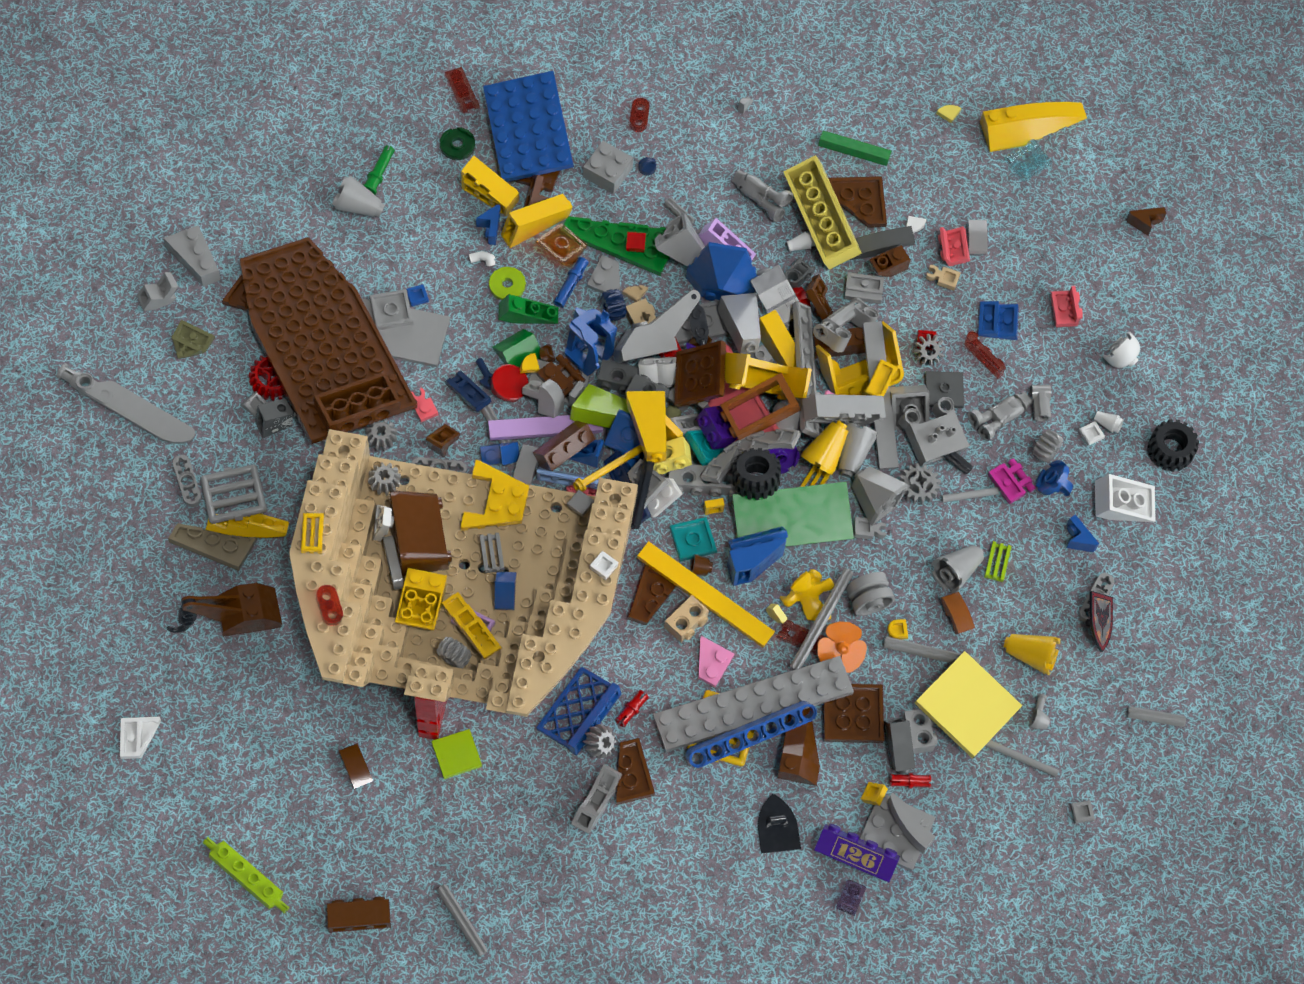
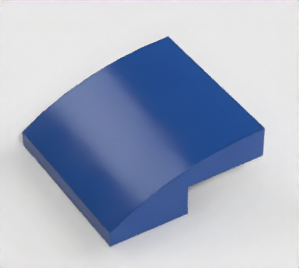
M980 301L979 336L1017 340L1018 304Z

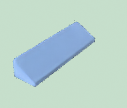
M541 467L537 469V480L567 486L573 485L577 478L584 479L587 477L558 470L549 471ZM599 479L586 487L597 489Z

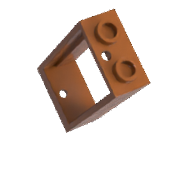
M780 373L721 404L723 411L720 414L724 421H729L732 426L728 429L733 438L737 437L738 440H741L751 434L765 430L801 411L784 376ZM779 385L789 404L739 430L729 411Z

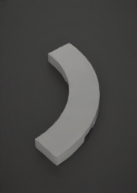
M776 429L775 431L765 433L760 431L737 440L723 449L724 452L717 458H713L703 471L701 478L704 481L720 484L725 474L733 467V462L737 455L742 454L744 450L750 451V448H754V450H758V448H762V450L775 448L794 449L801 435L800 431L793 429Z

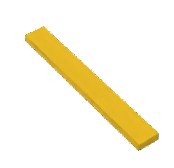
M648 541L637 555L640 561L689 596L693 595L707 609L762 648H764L775 633L773 629Z

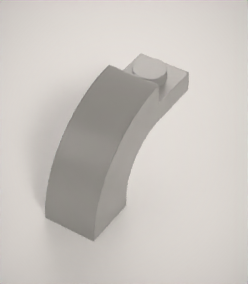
M606 764L602 766L590 793L578 808L571 823L572 825L588 834L592 831L612 799L622 773Z

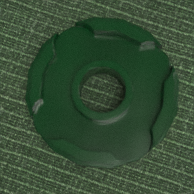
M457 127V129L450 128L440 138V149L442 154L449 159L464 160L473 154L475 139L468 129ZM459 140L463 144L456 147L453 145V142Z

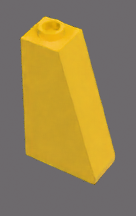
M560 194L509 212L501 232L502 238L509 248L520 244L567 219L573 208L571 202L567 200L564 194Z
M773 310L760 317V340L776 363L788 367H797L795 342L777 311Z
M627 391L626 404L646 461L654 463L666 461L665 391Z

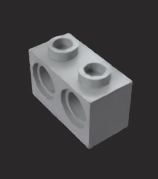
M921 709L904 711L902 718L910 721L914 754L932 752L938 743L937 735L932 731L933 721ZM919 719L923 724L917 725L914 720ZM918 738L926 739L927 743H920Z

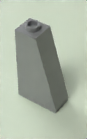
M756 293L721 296L718 312L739 353L758 352L761 335Z

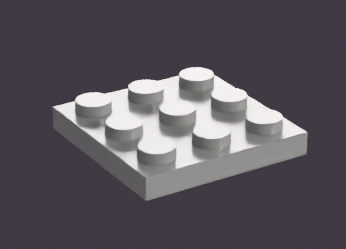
M885 794L881 805L874 806L860 839L864 841L871 840L876 842L878 847L883 849L890 848L896 851L897 855L900 856L897 865L912 872L920 851L911 844L897 825L888 804L890 796ZM912 807L924 817L921 825L930 832L936 817Z

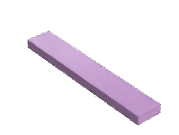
M571 415L556 416L555 418L535 417L488 421L490 441L556 436L575 421L570 420ZM588 424L592 433H603L602 426Z

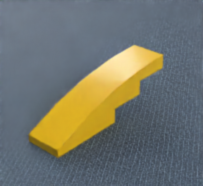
M259 513L250 515V517H243V520L235 521V519L215 524H211L208 518L205 530L242 537H285L289 522Z
M459 592L442 602V606L484 659L502 649L481 618L476 615Z

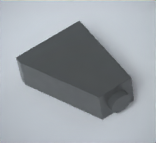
M904 718L884 720V730L892 770L898 771V774L910 773V769H916L910 721Z

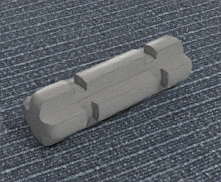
M668 198L665 201L664 206L668 210L671 209V212L676 217L685 213L691 224L694 223V218L691 215H687L688 212L679 204H675V200Z

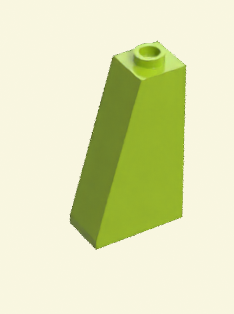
M588 384L572 405L570 420L611 428L618 410L620 409L629 413L626 399Z

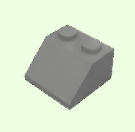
M925 385L889 387L894 430L904 429L901 427L899 419L911 408L919 411L921 415L919 424L929 421V390ZM907 416L908 421L913 422V419Z

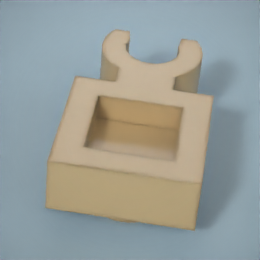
M930 265L929 271L934 272V274L927 273L926 279L930 281L938 280V286L954 291L961 272L944 266L941 271L935 265Z

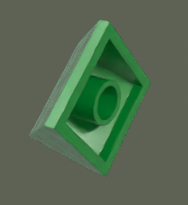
M525 329L518 331L492 347L504 365L511 364L520 368L525 357L536 353L537 359L541 360L540 346L535 335Z

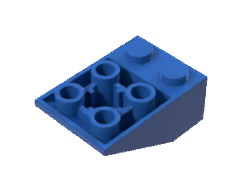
M773 538L766 543L756 542L748 547L743 548L739 546L729 551L727 568L733 586L752 582L782 557L786 538Z

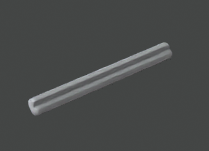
M885 637L883 644L884 648L952 664L961 655V653L892 637ZM971 656L979 664L980 659L978 657Z

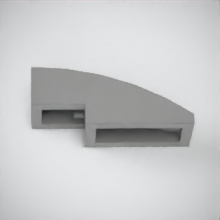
M892 793L888 804L897 825L911 844L924 854L936 836L921 825L924 820L922 815Z

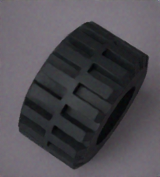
M1170 419L1167 423L1163 421L1160 426L1157 425L1147 446L1149 448L1148 455L1152 454L1151 461L1156 460L1155 465L1157 467L1162 465L1163 470L1170 468L1171 472H1174L1176 468L1178 471L1182 470L1183 467L1186 468L1192 462L1199 448L1198 435L1193 433L1194 428L1192 426L1188 427V423L1184 422L1182 424L1177 419L1175 422ZM1171 439L1177 441L1181 445L1182 450L1174 451L1169 449L1164 440Z
M750 448V451L744 450L742 454L737 455L733 462L732 483L735 486V490L740 492L741 496H747V499L755 498V500H759V498L766 499L768 495H774V491L777 492L781 479V465L774 453L770 454V451L767 449L763 451L762 448H758V450ZM759 472V473H762L763 475H758V476H756V475H752V474H750V473Z

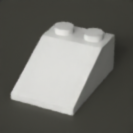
M1111 474L1096 480V517L1108 520L1155 522V486Z

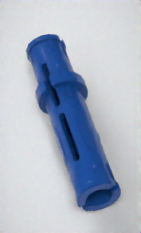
M578 257L574 267L569 270L568 277L557 297L553 301L554 305L564 308L576 284L583 277L582 274L589 264L587 259Z

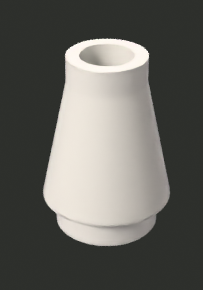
M806 231L786 241L790 252L811 249L812 246H815L811 233H806Z
M1098 411L1094 421L1110 432L1118 433L1124 419L1120 418V415Z

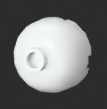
M1131 332L1125 333L1127 337L1124 339L1122 337L1118 338L1108 349L1112 351L1108 355H1103V358L1113 367L1124 368L1127 365L1132 367L1138 361L1137 356L1140 353V345Z

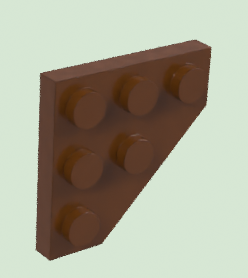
M882 176L828 178L842 208L868 228L887 226Z

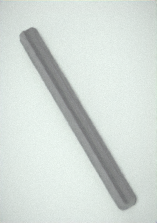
M845 568L842 571L792 661L791 669L802 668L852 578L853 572Z

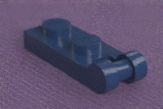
M461 370L455 374V377L445 381L449 389L453 390L476 412H479L492 402L490 396Z

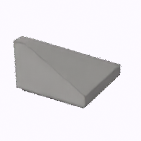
M255 391L240 406L256 417L257 406L267 402Z

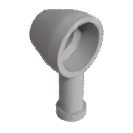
M1044 694L1037 695L1036 707L1029 723L1031 728L1047 729L1050 723V717L1043 712L1044 704L1047 700V696Z

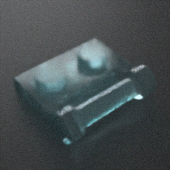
M1035 139L1028 141L1027 145L1015 153L1004 157L1005 162L1023 182L1046 169L1053 162L1039 147ZM1031 150L1034 152V154L1018 164L1015 161Z

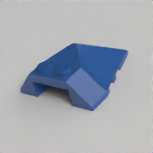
M709 242L702 249L699 257H695L693 263L687 266L686 279L700 293V296L706 300L714 301L715 299L720 300L721 296L756 292L751 283V280L757 277L756 268L752 266V259L747 248Z

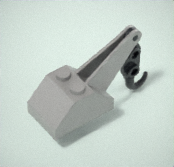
M696 290L687 292L649 324L647 321L632 324V328L626 330L614 349L615 362L677 350L676 338L674 337L687 318H689L692 336L699 346L707 344L709 329L705 310L698 304L700 293Z

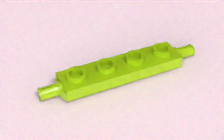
M207 837L203 841V844L211 850L209 858L265 907L271 909L276 906L283 914L288 911L290 907L281 900L283 891L224 840L216 844Z

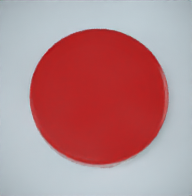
M506 364L498 367L491 377L492 394L507 402H517L524 396L522 394L523 387L529 383L527 375L520 373V368L515 365Z

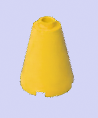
M839 420L836 423L832 421L802 452L801 457L818 466L821 470L833 475L849 432L846 429L847 425Z
M1011 634L1010 637H1006L1003 647L1006 648V653L1043 674L1050 675L1049 670H1053L1059 650L1055 648L1056 644L1060 645V638Z

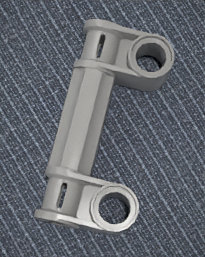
M853 298L850 303L845 304L824 319L821 324H817L813 329V333L817 339L828 345L833 351L843 352L851 338L850 331L843 328V326L851 321L858 327H863L862 324L865 322H876L879 313L860 298Z

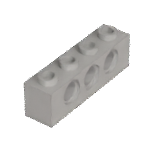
M690 465L683 469L670 471L668 474V478L674 479L682 493L687 492L695 496L702 495L703 493L710 494L713 497L721 495L732 497L733 494H740V492L735 490V486L732 483L733 467L725 474L720 484L713 482L706 484L703 482L701 475L708 465ZM684 479H691L692 482H685ZM722 481H728L730 484L724 485Z

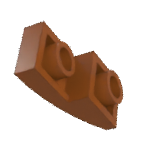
M959 592L940 597L946 616H950L955 634L975 628L968 607Z

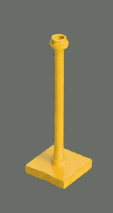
M666 416V441L683 437V432ZM641 444L584 479L577 478L573 483L575 490L586 491L587 485L642 453Z

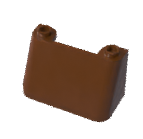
M390 492V507L392 508V516H394L402 576H406L408 568L427 572L449 570V562H452L451 551H447L442 525L440 509H443L442 498L434 493Z

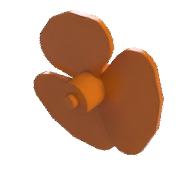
M838 621L829 624L825 630L829 638L823 637L817 643L819 660L822 662L840 656L846 672L851 673L860 667L865 659L867 645L863 640H859L862 636V631L851 622Z

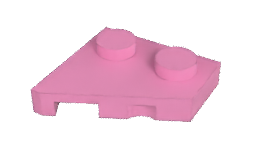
M701 636L698 679L716 688L735 654Z

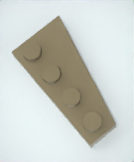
M177 523L168 540L169 543L239 571L255 545L257 537L247 538L203 530L202 527Z

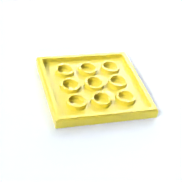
M965 651L915 702L971 758L1022 707L1005 688Z

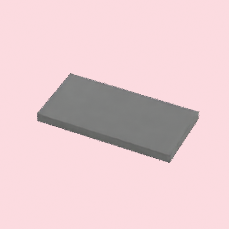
M361 298L374 321L370 300ZM411 309L412 325L378 330L393 359L437 367L450 323V316Z

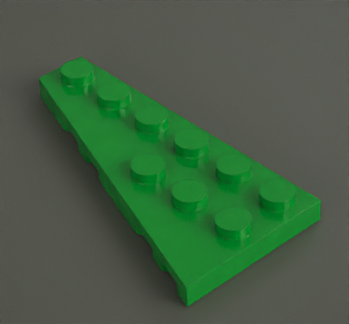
M568 216L560 230V234L659 276H661L670 259V256L658 251L655 245V238L659 234H664L665 227L652 228L648 225L624 222L617 224L609 223L606 220L599 222L591 221L589 218ZM627 232L646 233L644 252L626 251Z

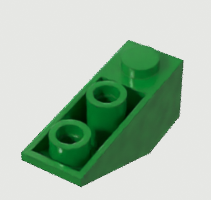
M508 294L499 303L498 320L517 324H558V307Z

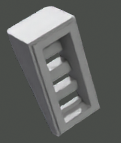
M698 413L670 418L683 432V436H685L684 434L687 431L701 430L695 420L699 415Z

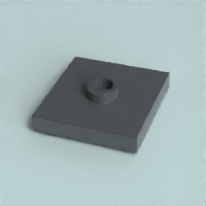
M926 371L925 386L929 390V407H933L942 397H949L954 402V408H964L963 372Z

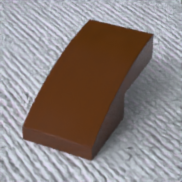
M358 743L339 750L354 789L373 781Z

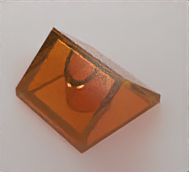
M561 222L535 242L560 264L567 267H572L587 247L584 241Z

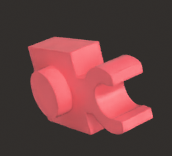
M420 388V396H415L411 392L417 402V408L414 410L421 422L438 416V411L431 398L425 399L423 388Z

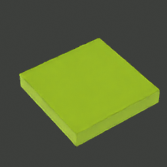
M470 729L432 741V746L444 779L482 767Z

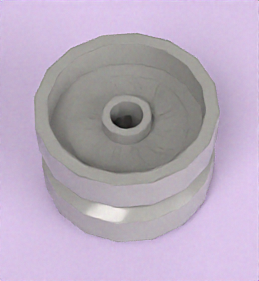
M873 572L863 575L846 586L849 599L854 600L852 607L857 616H866L889 607L895 601L892 589L888 588L889 581L884 572Z

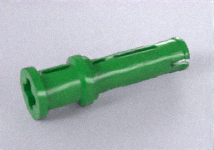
M389 145L384 146L373 171L367 174V180L363 184L374 195L377 193L378 185L383 181L382 175L395 152V149L391 146L387 150Z

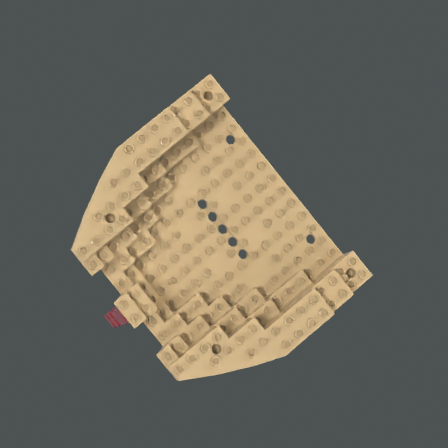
M329 429L323 455H318L313 478L307 481L289 552L304 625L322 680L364 687L371 682L404 688V695L415 696L418 735L427 739H439L446 703L450 697L486 703V710L527 717L562 680L587 649L611 614L629 538L638 484L599 478L596 496L587 495L594 500V503L583 517L567 507V503L576 493L529 485L522 524L499 527L494 525L486 526L483 529H478L477 527L462 531L461 523L464 511L485 514L491 481L473 479L472 474L373 457L370 456L368 436ZM381 462L384 463V466L391 463L392 468H398L401 479L407 478L409 480L407 485L400 484V487H395L396 491L434 493L442 498L443 509H440L446 548L447 551H451L452 562L449 564V570L434 571L432 573L447 575V586L443 601L459 592L473 611L495 621L491 634L502 649L484 659L460 628L451 623L452 618L443 606L441 607L434 631L395 623L403 589H393L383 539L381 541L373 540L376 505L391 508V491L386 496L385 492L378 495L377 490H371L368 478L369 471H374V465L380 467ZM558 505L562 510L555 513L551 510V507ZM303 513H324L322 554H318V552L301 553ZM308 518L306 546H310L311 518ZM316 518L314 547H318L319 518ZM393 523L392 528H389L388 534L384 535V537L393 536L399 565L401 566L395 525ZM499 532L504 569L508 572H517L515 610H495V579L497 572L481 573L478 570L480 566L484 565L480 535H495V533ZM492 540L496 567H500L496 540ZM485 541L488 567L492 568L489 543ZM602 551L619 562L618 567L606 580L590 569L591 563ZM461 562H468L470 566L468 569H461L459 564ZM402 576L403 583L405 582L406 576ZM445 637L456 639L471 651L470 661L463 669L451 666L438 656V645Z

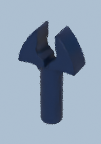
M478 358L476 364L484 376L483 379L479 380L480 384L484 388L491 390L488 381L489 379L491 380L492 373L488 370L483 359Z

